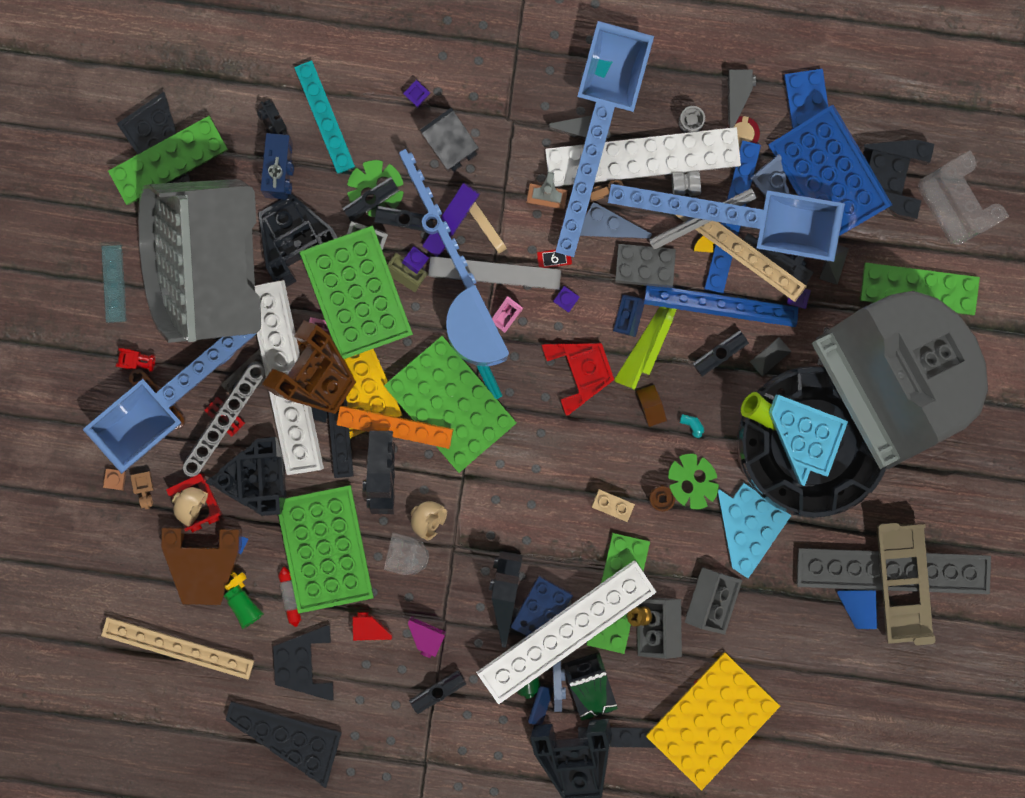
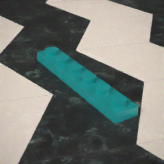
M311 60L294 67L337 174L355 168L313 61Z

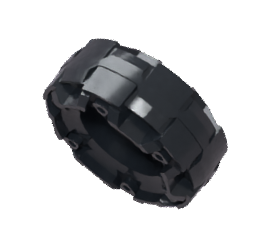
M800 367L773 377L757 390L770 404L773 403L775 395H778V389L781 388L784 391L783 397L848 421L828 477L810 471L806 484L803 486L799 484L777 431L767 428L757 421L741 416L737 432V451L742 470L748 482L768 503L796 516L826 517L853 508L877 487L886 471V466L880 469L841 396L836 391V387L825 367ZM750 439H755L756 443L754 446L749 444ZM781 488L785 490L784 495L779 494Z

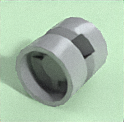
M697 106L686 107L679 117V127L685 133L698 132L705 122V114Z
M699 170L688 171L687 174L683 172L672 173V192L674 195L685 196L686 193L690 196L701 195Z

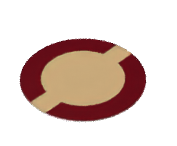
M740 116L734 128L737 127L739 150L742 140L757 144L760 137V129L757 123L749 117Z

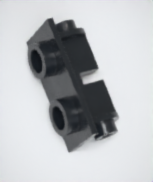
M270 100L264 103L260 102L256 108L257 115L260 120H263L266 132L269 134L287 135L288 129L282 118L274 119V117L279 115L274 102Z

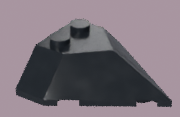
M277 437L256 439L251 446L240 452L223 466L218 473L205 482L261 516L282 514L286 499L285 465Z

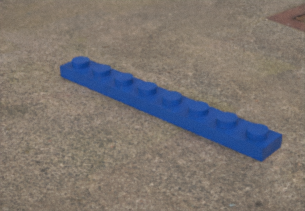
M742 140L739 150L741 166L734 169L727 200L750 189L752 183L750 178L754 175L761 145ZM721 222V225L738 236L739 225ZM716 244L704 289L723 294L732 256Z
M646 286L644 300L646 305L796 327L798 307L675 288Z

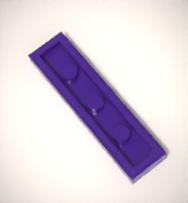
M466 183L462 184L441 217L442 222L446 221L451 230L448 232L450 238L453 237L480 193ZM438 233L430 234L422 246L436 257H439L445 249Z

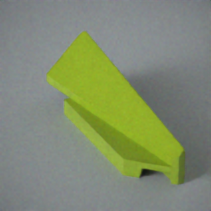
M659 307L615 377V382L635 390L641 374L650 375L677 309Z

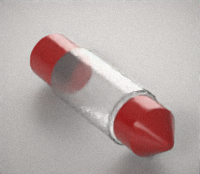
M282 567L278 576L283 605L288 623L297 627L301 621L300 613L298 614L290 571L286 567Z

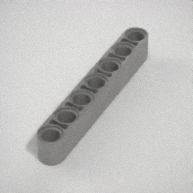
M430 257L429 277L461 280L450 258ZM466 260L468 266L465 268L468 274H473L476 282L560 290L561 270Z
M254 361L248 365L185 459L183 471L186 475L190 477L196 476L201 471L262 380L264 366L260 362ZM254 367H258L261 370V373L257 376L252 375L250 372ZM247 383L251 388L248 391H242L240 385ZM232 399H237L240 402V405L237 407L230 406L229 401ZM221 415H226L229 417V421L222 423L218 418ZM216 431L219 436L212 439L208 436V433ZM204 446L208 449V452L200 454L197 449ZM194 462L198 467L195 470H190L187 464Z

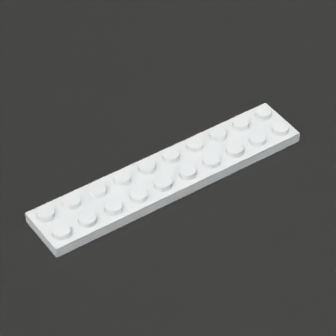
M737 127L605 142L594 183L617 179L668 175L673 172L686 173L688 171L739 167L741 163ZM584 145L546 149L548 172L554 173L555 187L574 184Z
M281 280L255 285V292L260 296L261 329L257 332L265 375L267 377L272 369L288 375L299 359L300 352L297 339L294 337L295 329L285 281ZM269 391L286 474L291 475L324 469L311 407L278 397Z
M634 560L476 673L496 702L500 704L651 597L656 591Z

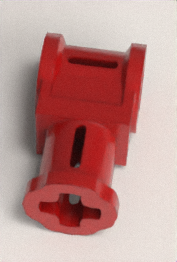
M118 348L120 353L115 367L127 369L145 368L153 371L156 360L155 354L149 356L135 350Z

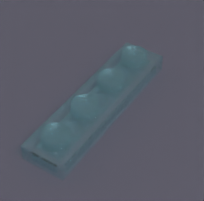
M122 245L102 246L106 323L127 322Z

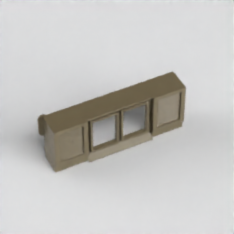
M924 522L880 524L876 528L886 641L888 644L914 642L915 645L934 644L935 635L932 628L924 534L926 525ZM916 557L917 578L887 580L886 559ZM919 584L920 604L890 607L888 586Z

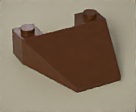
M303 321L294 335L298 341L306 346L303 353L288 375L272 369L262 385L278 397L336 414L356 381L330 335L317 324Z
M162 528L161 548L182 604L221 605L226 593L225 586L229 584L231 574L242 548V529H220L219 548L184 547L185 528Z

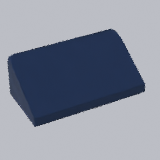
M622 295L613 332L636 337L644 308L643 299Z
M540 685L528 719L530 724H543L553 688Z

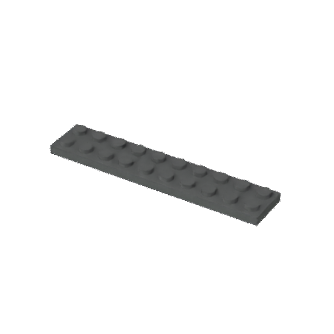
M798 548L796 586L882 590L879 551ZM926 553L929 592L990 594V555ZM916 557L886 559L887 580L918 577ZM919 584L888 586V590L919 592Z

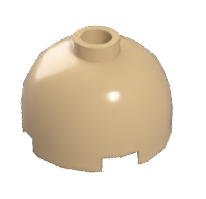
M195 487L186 488L181 494L177 492L172 500V503L175 504L173 508L175 517L187 526L192 525L200 514L199 511L202 503H206L208 493Z
M426 501L419 506H415L411 512L413 531L419 537L427 541L431 540L437 535L435 530L439 524H444L447 510L442 505L433 501Z

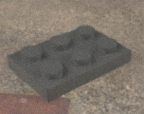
M619 244L615 283L672 288L676 249H653L646 246Z

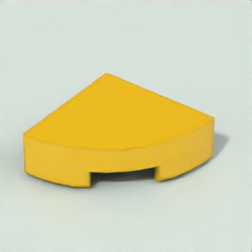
M702 236L696 242L693 252L713 253L714 243L705 236Z

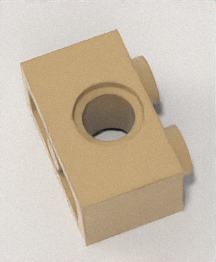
M598 489L591 507L628 522L635 504Z

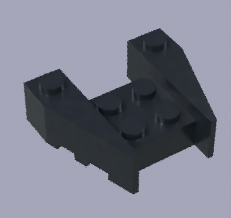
M915 139L864 144L861 146L860 150L870 152L868 164L892 203V206L885 210L894 217L911 221L918 218L922 200L902 196L909 162L923 165L929 164L933 154L934 143Z
M369 431L367 480H363V491H366L367 508H370L371 514H394L395 444H393V431Z

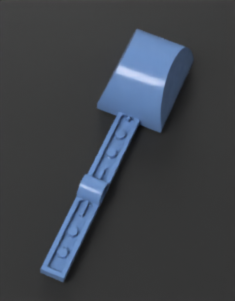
M600 21L597 22L577 96L596 103L556 253L571 257L575 255L614 108L634 112L654 39L652 35ZM599 59L612 62L604 78L595 75Z
M404 149L399 152V156L428 212L422 219L423 230L428 234H439L466 288L455 298L448 311L446 329L450 345L456 354L468 363L477 366L498 365L507 360L509 352L474 285L476 280L473 274H468L465 268L468 264L464 256H459L457 252L459 246L455 238L451 239L448 234L451 230L447 222H442L439 216L442 212L438 204L434 205L431 200L433 194L430 188H425L422 182L425 178L421 170H416L414 166L416 160L412 152L408 154L407 150ZM429 219H435L437 225L434 228H429L426 222Z
M611 184L608 203L757 228L760 229L757 243L758 249L833 262L835 261L845 203L767 190L764 210L615 184Z
M257 333L222 337L157 393L142 379L89 423L83 431L113 463L121 474L124 473L181 424V421L169 408L217 367L227 362L236 351Z

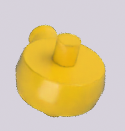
M234 572L231 574L234 579L225 586V589L230 591V589L237 585L243 588L245 586L243 581L247 579L246 575L243 572L239 575Z

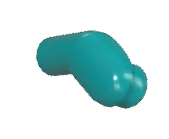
M681 415L680 423L689 425L693 430L692 435L700 438L704 433V427L700 420L696 417Z

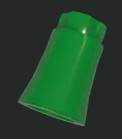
M239 585L224 595L242 630L264 615Z

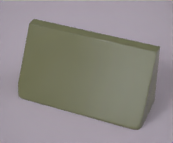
M395 253L388 263L392 278L413 292H416L428 273L423 269L418 274L414 273L402 264L404 257Z

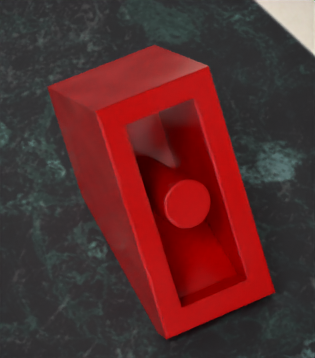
M358 612L357 616H353V641L392 640L393 634L375 616L369 615V612Z

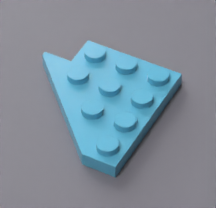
M776 394L769 414L799 484L805 486L810 471L828 477L848 421Z
M743 483L733 498L721 490H718V498L731 567L746 578H749L791 515L774 507L754 489Z

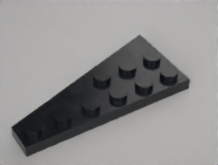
M165 92L117 123L137 154L177 133ZM188 173L170 183L190 182Z
M230 702L226 716L227 722L251 736L255 741L270 749L271 752L293 767L304 772L324 788H327L342 734L341 731L238 702Z

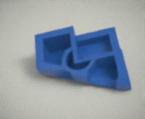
M837 590V595L841 599L856 629H877L876 590Z

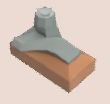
M548 172L542 186L530 184L526 203L564 210L568 190L555 188L554 173Z

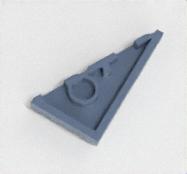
M780 154L776 155L750 178L765 198L767 190L789 194Z
M594 202L585 216L580 236L650 239L652 235Z
M561 660L553 665L554 712H562V699H566V688H562L561 681H565V669H561Z

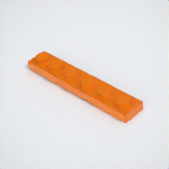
M342 405L340 406L337 420L338 426L367 432L393 431V437L447 449L451 446L454 430L452 428Z

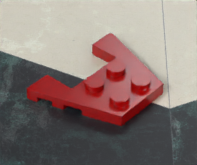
M602 343L541 345L547 362L565 355L567 356L579 393L561 399L566 416L570 415L614 380Z

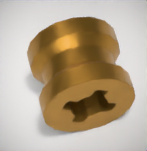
M635 607L627 614L628 622L634 627L648 625L651 622L652 613L648 607Z

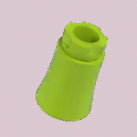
M758 392L749 394L741 406L742 416L757 421L767 428L776 430L769 414L772 404L766 401Z

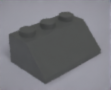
M702 568L685 623L703 630L725 635L742 580Z
M646 599L637 607H648L652 613V619L648 625L637 626L638 656L664 659L682 657L681 599Z

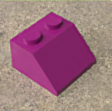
M411 617L408 626L417 649L421 651L420 654L431 658V656L436 657L446 632Z

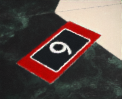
M556 250L537 252L539 268L571 265L572 259L571 256L556 253Z

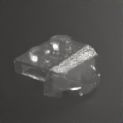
M392 533L384 570L401 575H416L421 570H424L428 563L429 552L426 550L423 541L418 538Z

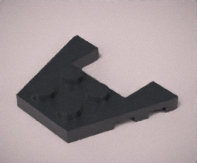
M330 625L273 646L275 685L327 700H334L333 682L313 683L311 644L331 643Z

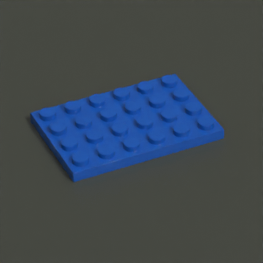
M834 105L829 106L768 144L775 156L780 154L783 171L798 196L845 203L839 236L892 206L891 201Z

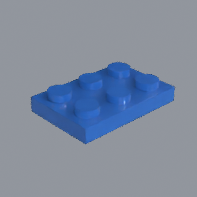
M823 69L784 75L792 129L828 108Z

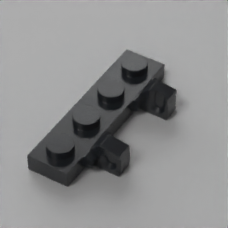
M747 233L743 241L801 283L807 285L814 272L805 267L807 263L803 261L804 256L797 255L795 258L793 256L789 258L781 252L758 249L759 235L756 238Z

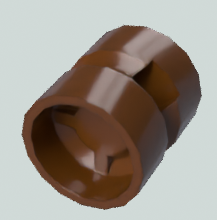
M657 486L651 490L649 502L653 508L663 512L673 507L675 497L668 487Z

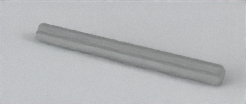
M748 189L723 203L742 206L754 200L756 195L752 189ZM691 218L650 239V244L653 249H657L709 223L710 220Z

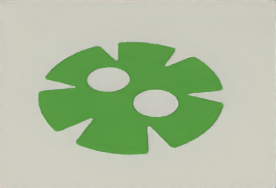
M368 161L363 163L366 174L356 168L350 175L347 185L358 189L347 194L350 202H353L361 196V191L364 188L369 187L373 189L376 187L377 180L380 177H391L397 187L403 185V180L399 172L392 165L389 164L382 173L383 161ZM399 191L379 204V206L386 207L385 203H387L391 208L396 209L402 200L404 192ZM374 195L373 199L366 201V203L369 205L374 204L376 196ZM377 208L370 210L368 216L375 217Z
M696 454L680 456L683 467L674 461L669 470L668 478L678 481L670 485L671 492L683 506H685L690 497L691 509H703L708 506L704 496L712 502L717 496L719 485L709 482L717 478V474L713 466L705 458H702L697 466ZM696 470H702L705 473L706 479L704 482L699 483L695 480L694 473ZM688 480L693 484V491L691 493H685L682 490L681 485L683 481Z

